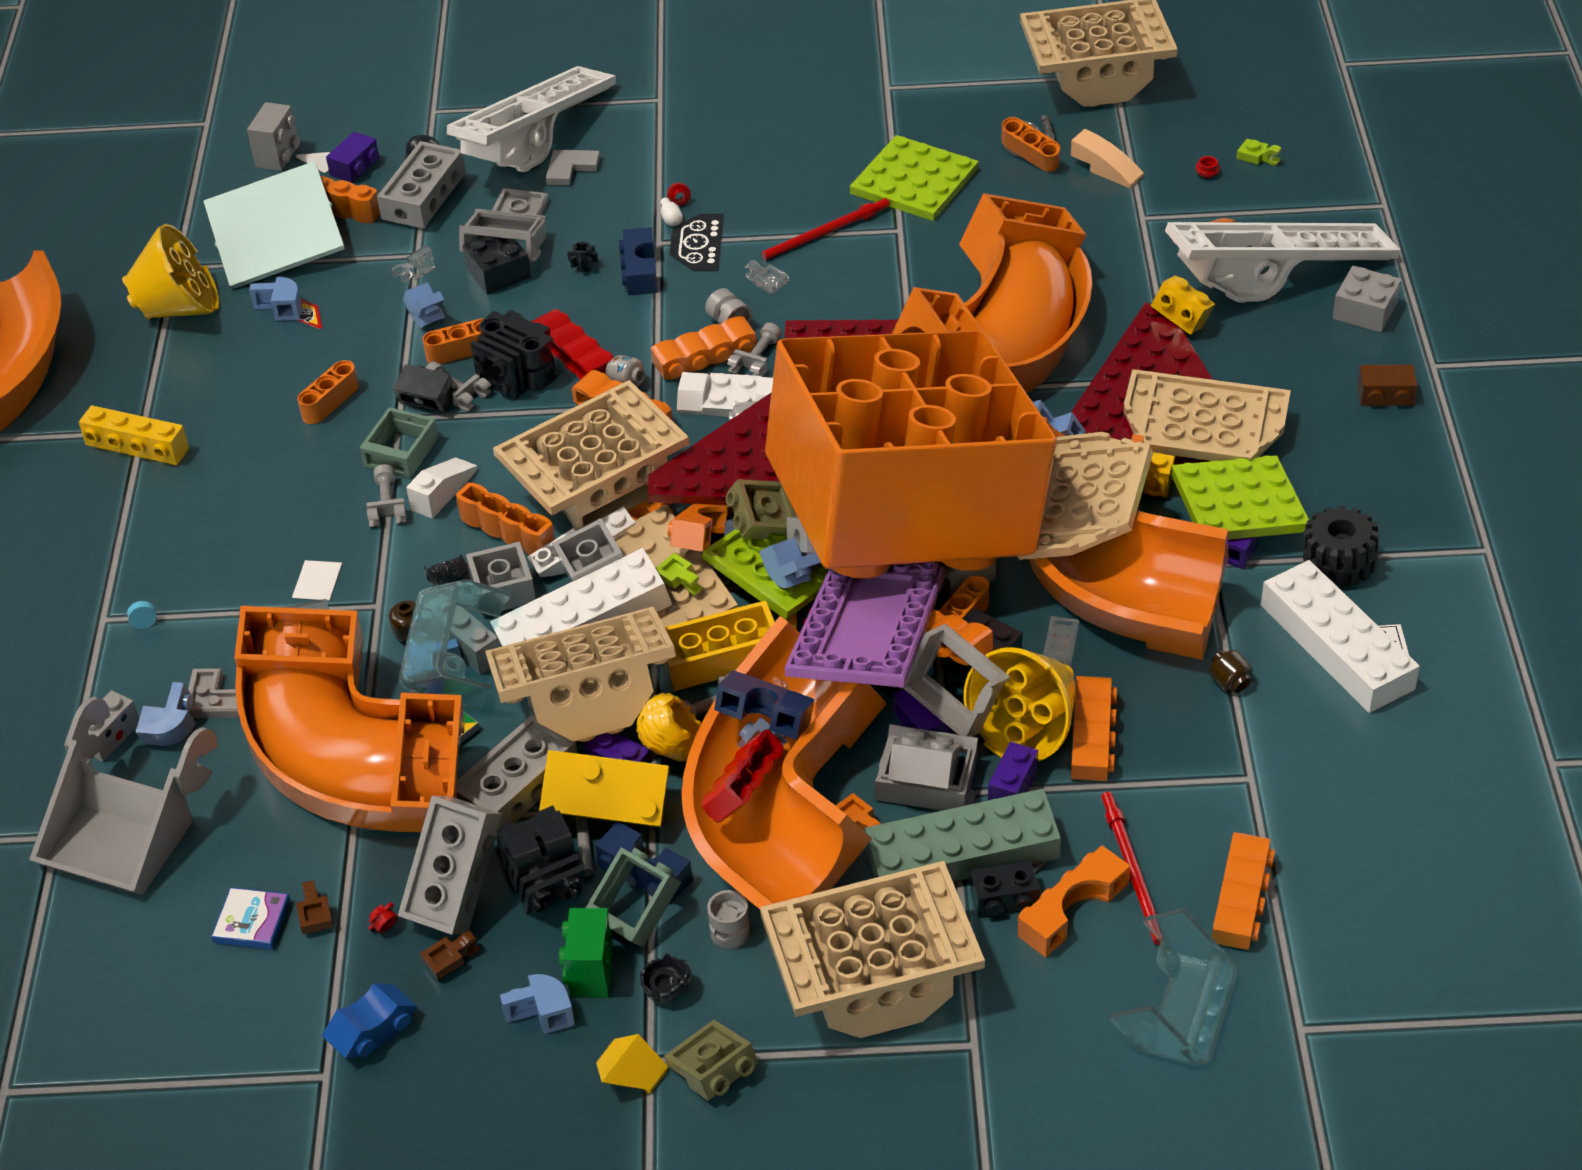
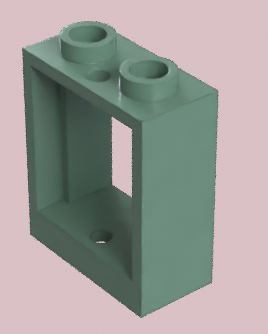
M389 407L359 447L363 467L375 469L379 465H390L394 468L395 475L410 479L439 438L435 418ZM395 432L418 437L408 452L386 446Z
M621 847L586 908H608L609 910L634 865L661 879L659 887L635 928L609 913L611 930L644 948L681 882L672 877L674 870L660 862L655 867L648 863L650 856L636 848L629 852Z

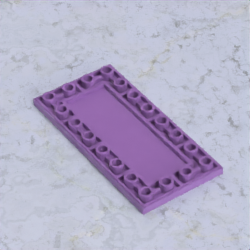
M935 562L891 565L887 572L882 575L868 579L844 576L829 569L786 663L785 676L905 687L946 576V566L937 565Z

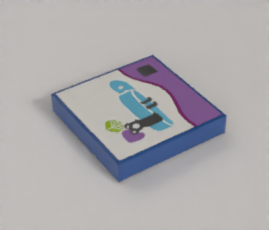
M230 887L211 935L213 943L273 950L291 901L289 894Z

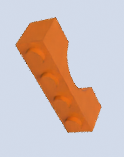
M692 504L670 521L667 532L668 537L671 538L670 546L703 552L710 546L711 533H725V521L733 514V507L728 505Z
M1103 845L1095 852L1088 853L1081 861V864L1073 871H1067L1059 883L1052 889H1046L1037 902L1031 907H1025L1020 912L1017 919L1018 937L1046 958L1067 940L1068 920L1064 914L1066 909L1072 904L1086 899H1096L1109 903L1129 885L1130 865Z

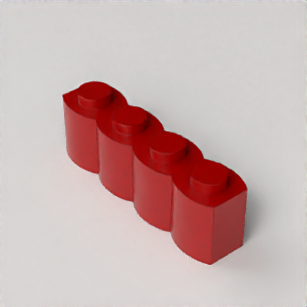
M554 309L531 321L541 323L550 328V334L553 338V343L550 344L552 355L557 360H560L570 372L575 373L579 380L591 370L606 374V367L614 358L611 352L601 348L596 339L586 335L581 326L571 322L566 313Z
M769 729L759 733L736 752L734 760L725 767L724 774L716 779L713 789L703 797L702 808L716 823L724 821L750 801L752 792L761 785L763 776L770 772L773 762L782 755L783 744Z

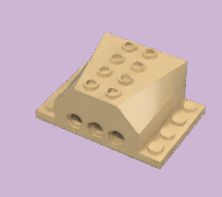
M1126 0L1020 14V23L1039 74L1055 73L1061 90L1083 107L1130 101L1153 79L1155 59L1177 57L1178 48L1156 0Z
M628 380L494 447L493 451L494 456L551 515L563 511L575 531L601 518L603 519L622 506L627 511L645 500L648 502V475L667 463V456L688 446L689 437Z
M654 606L485 651L500 702L512 704L520 702L524 697H527L537 723L573 742L577 740L582 742L589 741L595 738L596 735L603 733H619L625 727L631 726L654 692L647 664H663L669 661V658L676 657L674 645Z
M944 861L760 907L761 917L795 1017L822 1010L828 1028L858 1038L923 1022L953 996L954 976L985 968V959Z

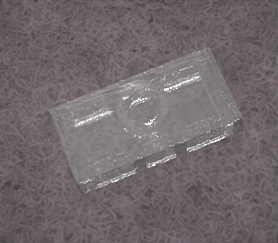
M1051 616L1043 656L1053 658L1071 667L1079 620Z

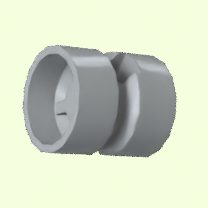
M721 288L713 292L705 304L706 313L719 324L737 316H743L748 323H750L752 318L751 309L727 288Z
M732 890L720 891L714 894L709 899L707 905L712 941L715 945L724 949H735L744 945L750 936L746 898L739 892Z

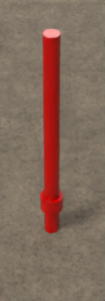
M884 198L872 204L866 203L860 206L859 210L762 251V257L766 261L862 218L865 220L875 216L876 212L890 207V202L887 198Z
M1104 792L1101 795V799L1106 810V822L1108 827L1113 829L1123 860L1130 865V879L1153 943L1161 945L1166 941L1127 835L1124 826L1126 823L1122 810L1117 807L1112 792Z

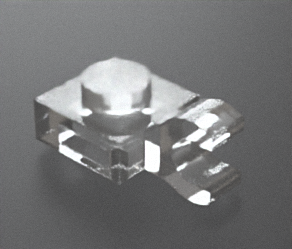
M424 245L407 256L408 263L393 266L392 274L393 277L400 275L401 282L403 283L409 281L411 277L418 280L435 268L432 249Z
M751 260L745 265L747 269L751 270L745 277L750 281H754V285L772 295L788 283V274L770 264L764 268L758 262Z

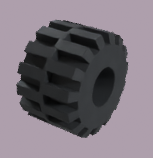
M1338 506V509L1329 507L1325 508L1323 513L1316 512L1312 515V520H1308L1305 524L1304 562L1310 560L1337 587H1344V584L1348 583L1354 586L1358 584L1359 580L1366 581L1370 578V573L1375 572L1377 566L1378 525L1376 522H1372V517L1369 514L1362 515L1361 510L1356 508L1348 510L1346 506Z

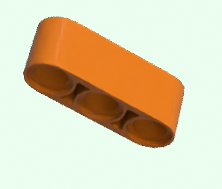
M1009 117L1002 122V144L1006 148L1043 171L1051 172L1059 167L1060 145L1056 141L1019 118Z
M484 318L426 333L423 336V345L427 362L435 361L443 364L472 356L470 343L472 341L478 342L477 337L481 335L479 325Z
M344 360L335 363L298 395L297 400L301 417L305 423L316 424L321 422L357 391L359 384L355 366L351 361Z
M980 575L968 577L940 608L939 612L944 616L954 615L963 620L974 609L984 613L989 606V581Z

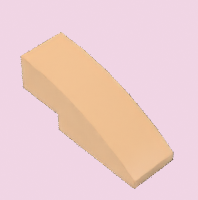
M1084 129L1071 140V156L1091 164L1090 172L1127 188H1132L1143 177L1144 173L1127 155L1099 135Z

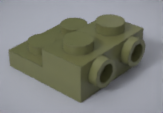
M738 479L727 492L726 503L728 506L733 507L735 514L733 526L736 530H740L742 538L766 539L770 533L787 534V517H796L780 482Z
M714 1019L664 1055L668 1067L685 1077L689 1088L708 1101L716 1095L721 1096L725 1094L731 1083L741 1076H749L754 1071L755 1065L759 1063L753 1046L749 1041Z

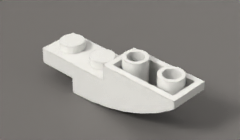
M623 506L602 519L614 540L627 534V529L636 524ZM574 528L527 557L540 577L566 573L552 543L575 532Z

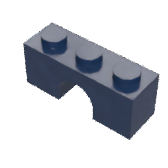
M652 227L623 230V240H619L621 270H626L621 271L622 286L627 285L628 295L658 293Z
M732 670L718 685L714 710L740 720L751 713L766 715L771 718L770 731L797 740L810 725L815 699Z
M617 821L595 845L598 865L607 872L621 847L629 852L636 848L644 853L642 834ZM665 848L660 855L649 859L648 863L656 867L657 863L660 862L674 870L672 877L679 880L681 884L669 903L672 904L693 880L690 860ZM634 865L625 881L632 886L636 885L644 889L653 897L662 880Z

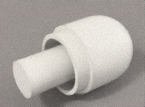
M663 198L660 203L662 205L661 216L664 222L671 227L678 226L683 218L678 205L670 202L669 198Z

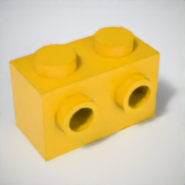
M1176 275L1163 281L1151 304V307L1190 335L1204 326L1215 306V303L1209 300L1205 293L1195 290L1184 278L1177 277Z

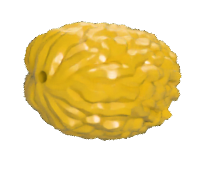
M670 693L652 696L640 711L637 719V732L639 733L640 741L656 755H663L680 762L687 761L701 722L696 719L695 714L691 713V706L686 705L678 696L675 697Z

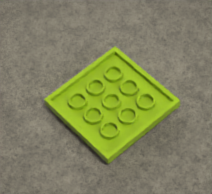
M895 135L850 185V194L874 202L887 198L892 208L934 221L979 169V161Z
M1277 455L1255 457L1251 461L1245 458L1172 465V478L1193 523L1228 529V540L1302 533L1305 530V524L1309 519Z
M735 529L706 548L702 554L703 560L759 601L766 600L768 607L785 620L816 599L829 571L823 565L812 566V572L809 573L811 580L788 588H781L772 581L759 552L771 545L786 541L787 534L770 533L766 539L742 538L740 530Z

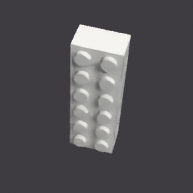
M641 548L490 621L502 647L653 606L656 612H659L671 606L672 603L664 582L645 550Z
M1310 560L1264 581L1261 606L1368 713L1416 689L1420 666Z

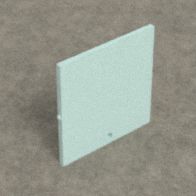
M315 161L204 200L216 240L215 247L219 250L231 290L345 249L331 209L332 203L328 200Z

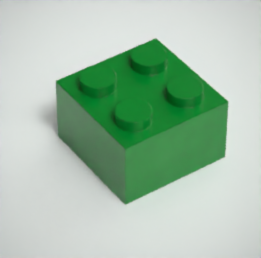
M570 908L568 921H563L562 937L563 940H566L565 947H560L559 964L563 966V985H568L570 998H608L613 956V939L608 908Z

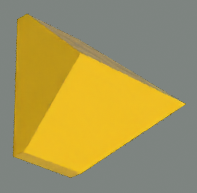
M639 1034L614 1039L596 1062L602 1083L645 1089L650 1094L669 1070L668 1065Z

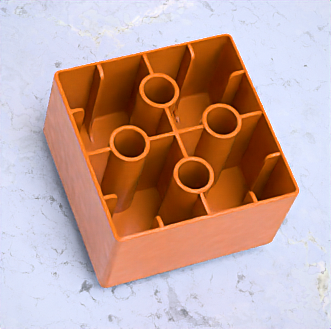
M954 331L780 339L777 342L765 453L821 564L825 568L832 569L844 576L863 579L878 577L887 572L891 565L940 561L950 568L962 571H978L992 566L998 557L1027 556L1036 552L1057 437L984 332Z

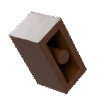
M1360 365L1357 387L1361 406L1414 405L1417 391L1414 366Z

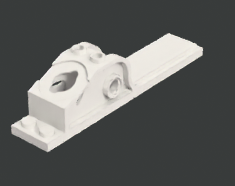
M579 66L574 67L448 124L447 134L461 140V153L496 162L498 166L514 167L520 172L530 171L531 168L541 164L549 154L553 140V126L558 113L608 90L609 87L615 85L616 75Z
M1168 222L1165 232L1180 248L1177 255L1198 280L1210 288L1215 287L1226 293L1225 296L1239 303L1263 301L1271 298L1284 286L1290 271L1304 260L1397 259L1401 252L1399 247L1375 223ZM1270 266L1266 273L1260 275L1265 267Z

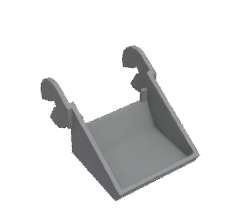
M92 697L85 700L79 706L73 718L64 744L67 754L29 860L39 865L143 896L193 822L185 797L188 792L194 793L200 790L210 778L213 771L201 764H197L200 756H205L218 747L217 736L213 730L203 727L195 730L183 748L177 768L170 769L163 790L94 770L91 759L100 751L105 740L88 731L91 725L95 726L109 718L110 711L105 700Z

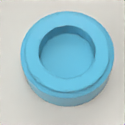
M147 601L135 602L127 611L130 625L137 629L149 628L157 619L154 605Z

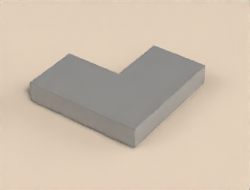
M553 150L546 176L547 185L569 186L573 171L597 172L600 160L599 151Z
M221 668L193 669L188 688L193 696L192 709L188 711L192 718L239 717L236 689L220 690L223 677Z

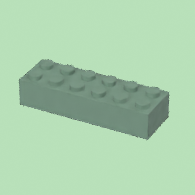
M1044 788L865 828V832L872 838L867 844L866 849L875 878L944 861L952 881L957 882L970 879V870L1026 860H1031L1032 865L1060 859L1061 838Z

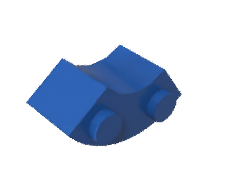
M373 983L367 993L357 1002L336 1010L322 1037L345 1058L366 1057L373 1050L392 1038L398 1031L407 1028L411 1022V1016L418 1006L395 985Z

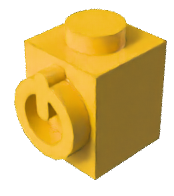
M1153 452L1142 493L1167 498L1173 480L1171 469L1172 465H1174L1175 456Z

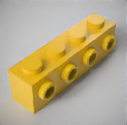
M92 405L78 422L85 445L173 465H178L189 450L183 425Z

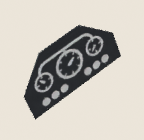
M698 214L672 229L669 254L691 270H718L724 214Z

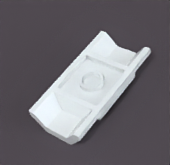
M682 372L678 387L677 413L729 417V412L733 411V407L736 404L759 401L771 393L773 378L710 373L708 375L704 373Z

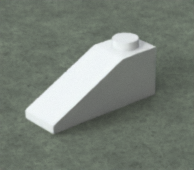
M455 457L422 470L406 487L411 511L433 519L475 474L478 466Z

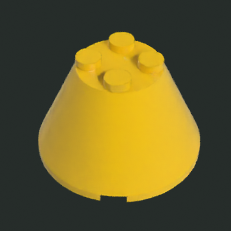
M164 224L158 227L127 275L122 278L130 294L127 296L128 302L134 309L139 308L148 320L160 317L212 314L219 308L218 291L207 265L201 266L194 255L198 252L196 248L174 226Z
M1006 647L987 653L985 656L1008 674L1010 678L1002 686L982 727L983 731L979 733L986 741L984 745L1000 757L1004 755L1010 741L1039 750L1038 761L1049 757L1061 747L1070 729L1076 694L1072 668L1053 658L1020 648ZM973 667L968 673L964 686V706L972 712L986 683L990 682Z

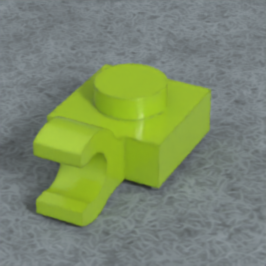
M1246 139L1237 150V159L1257 165L1263 161L1276 166L1281 161V158L1274 155L1279 154L1281 147L1277 145L1269 147V144Z
M676 553L671 554L655 568L662 581L674 589L682 584L694 596L703 590V587L697 583L699 577L694 574L693 565Z

